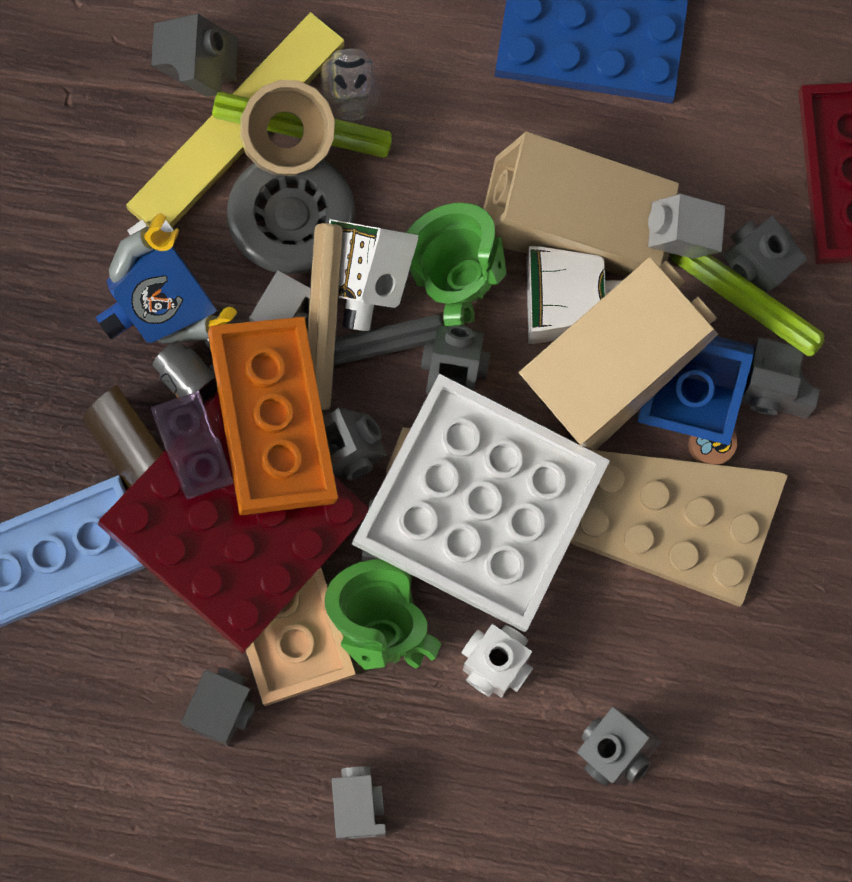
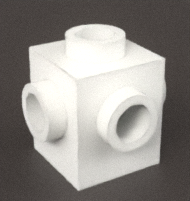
M492 624L485 634L477 629L461 652L468 658L463 667V671L469 675L466 681L488 697L494 692L502 698L509 687L517 692L533 670V667L526 663L532 654V651L525 647L528 643L527 638L508 625H504L502 629H499ZM499 649L508 657L507 663L502 666L492 664L489 659L491 651Z

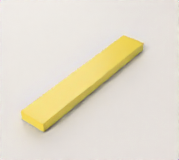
M310 12L233 94L251 98L260 88L278 80H295L308 85L345 46L344 39ZM212 114L126 204L127 209L139 220L143 219L148 227H150L153 218L160 213L166 216L167 222L173 227L245 152L240 139V124L216 119Z

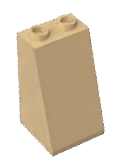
M526 131L495 157L483 209L492 217L495 225V237L502 238L503 248L528 253L529 246H540L598 255L604 258V270L606 272L628 276L649 257L658 266H661L668 260L670 253L648 247L650 231L648 218L652 202L677 195L679 183Z
M649 257L518 372L581 446L597 450L718 335L710 325L717 317L699 297L690 302L678 288L685 281L667 261L658 266Z

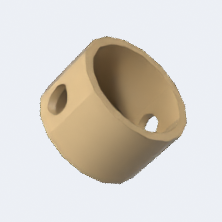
M278 80L263 86L249 99L240 118V139L246 155L258 168L273 175L294 176L312 169L327 155L334 140L335 119L329 103L317 89L301 81ZM290 112L301 120L303 136L296 146L280 148L269 139L267 127L270 119L275 114Z

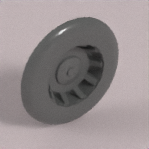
M323 159L312 169L294 176L273 175L258 168L253 163L235 182L227 203L228 228L238 249L256 265L272 272L280 271L283 274H300L312 271L314 231L317 224L329 223L330 219L355 223L356 215L354 197L347 181L334 166ZM287 184H298L299 187L288 188ZM274 188H280V191L276 192L274 195L270 194V191ZM308 188L316 192L313 197L306 192ZM260 201L266 202L264 210L258 207ZM325 203L326 208L319 212L318 205ZM263 220L265 226H258L256 221ZM269 236H272V237H273L274 239H276V240L273 241V240L269 239L268 237H269Z

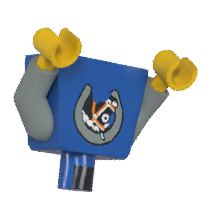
M157 214L153 218L150 227H144L121 240L108 270L109 278L106 283L117 302L97 315L96 319L111 340L133 325L147 343L159 341L165 344L178 340L181 342L209 339L208 331L210 326L227 324L237 314L233 307H227L223 309L218 317L212 315L217 310L210 297L173 247L179 234V229L176 228L172 232L161 230L166 220L164 214Z

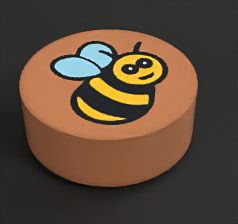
M733 431L730 445L690 435L688 441L690 454L698 463L724 465L736 451V433Z

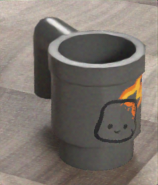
M207 339L204 341V345L211 351L210 342ZM179 340L163 349L153 362L152 366L159 372L160 380L174 393L187 410H191L203 403L217 389L214 365L209 366L192 348H187Z

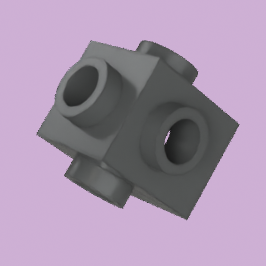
M773 215L758 225L752 219L745 223L730 236L735 244L722 254L732 270L764 292L778 286L807 260V257L793 241L790 231L785 226L779 224Z
M438 325L435 342L425 341L421 369L429 370L426 393H430L439 374L472 391L475 390L476 378L486 380L490 352L481 351L484 333L473 331L462 325H452L449 327Z
M338 408L323 417L334 476L346 477L348 480L361 478L373 470L372 464L387 455L380 440L382 438L380 427L369 414L351 411L346 408Z
M613 706L603 719L601 717L596 718L586 728L582 735L584 743L577 753L588 762L584 769L604 786H608L610 782L616 785L627 786L629 782L633 784L638 782L646 774L652 764L649 757L662 740L627 710Z

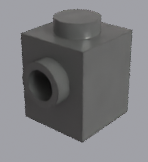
M223 667L219 668L217 674L205 669L181 724L188 730L229 747L237 728L243 731L246 730L256 708V704L250 702L252 697L250 688L243 686L246 678Z

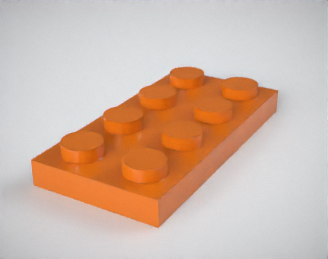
M294 317L210 326L208 337L239 514L247 515L334 504L338 499L305 318Z

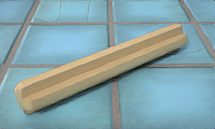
M330 223L317 224L314 231L307 333L322 410H328L331 407L343 235L341 226Z

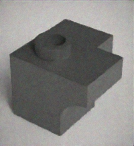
M198 13L154 23L151 66L206 97L215 96L218 92H222V83L236 81L239 38Z
M763 338L757 339L754 344V356L744 389L742 403L750 404L751 410L764 415H777L779 411L808 418L817 406L820 390L811 386L802 374L801 364L804 353L792 345Z

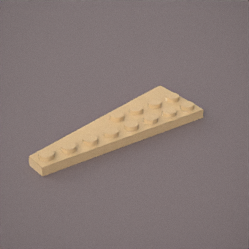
M402 428L387 466L386 474H388L411 428ZM590 450L610 461L570 543L740 607L744 602L788 475L774 471Z

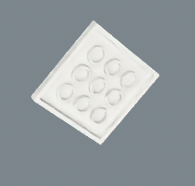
M439 374L361 524L352 545L526 632L610 460Z

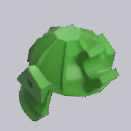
M471 203L446 204L427 212L407 230L406 233L418 235L409 271H411L417 286H424L427 294L434 301L446 304L443 314L445 326L465 325L464 322H474L475 313L471 302L483 299L491 286L499 284L506 275L503 242L501 237H495V225L492 217L486 210Z
M382 559L362 561L341 571L331 581L326 590L325 609L331 621L343 635L341 647L365 670L382 668L391 662L397 663L402 656H404L405 661L410 666L418 668L422 663L424 655L431 661L436 659L441 643L435 637L427 634L428 622L422 611L412 604V575Z

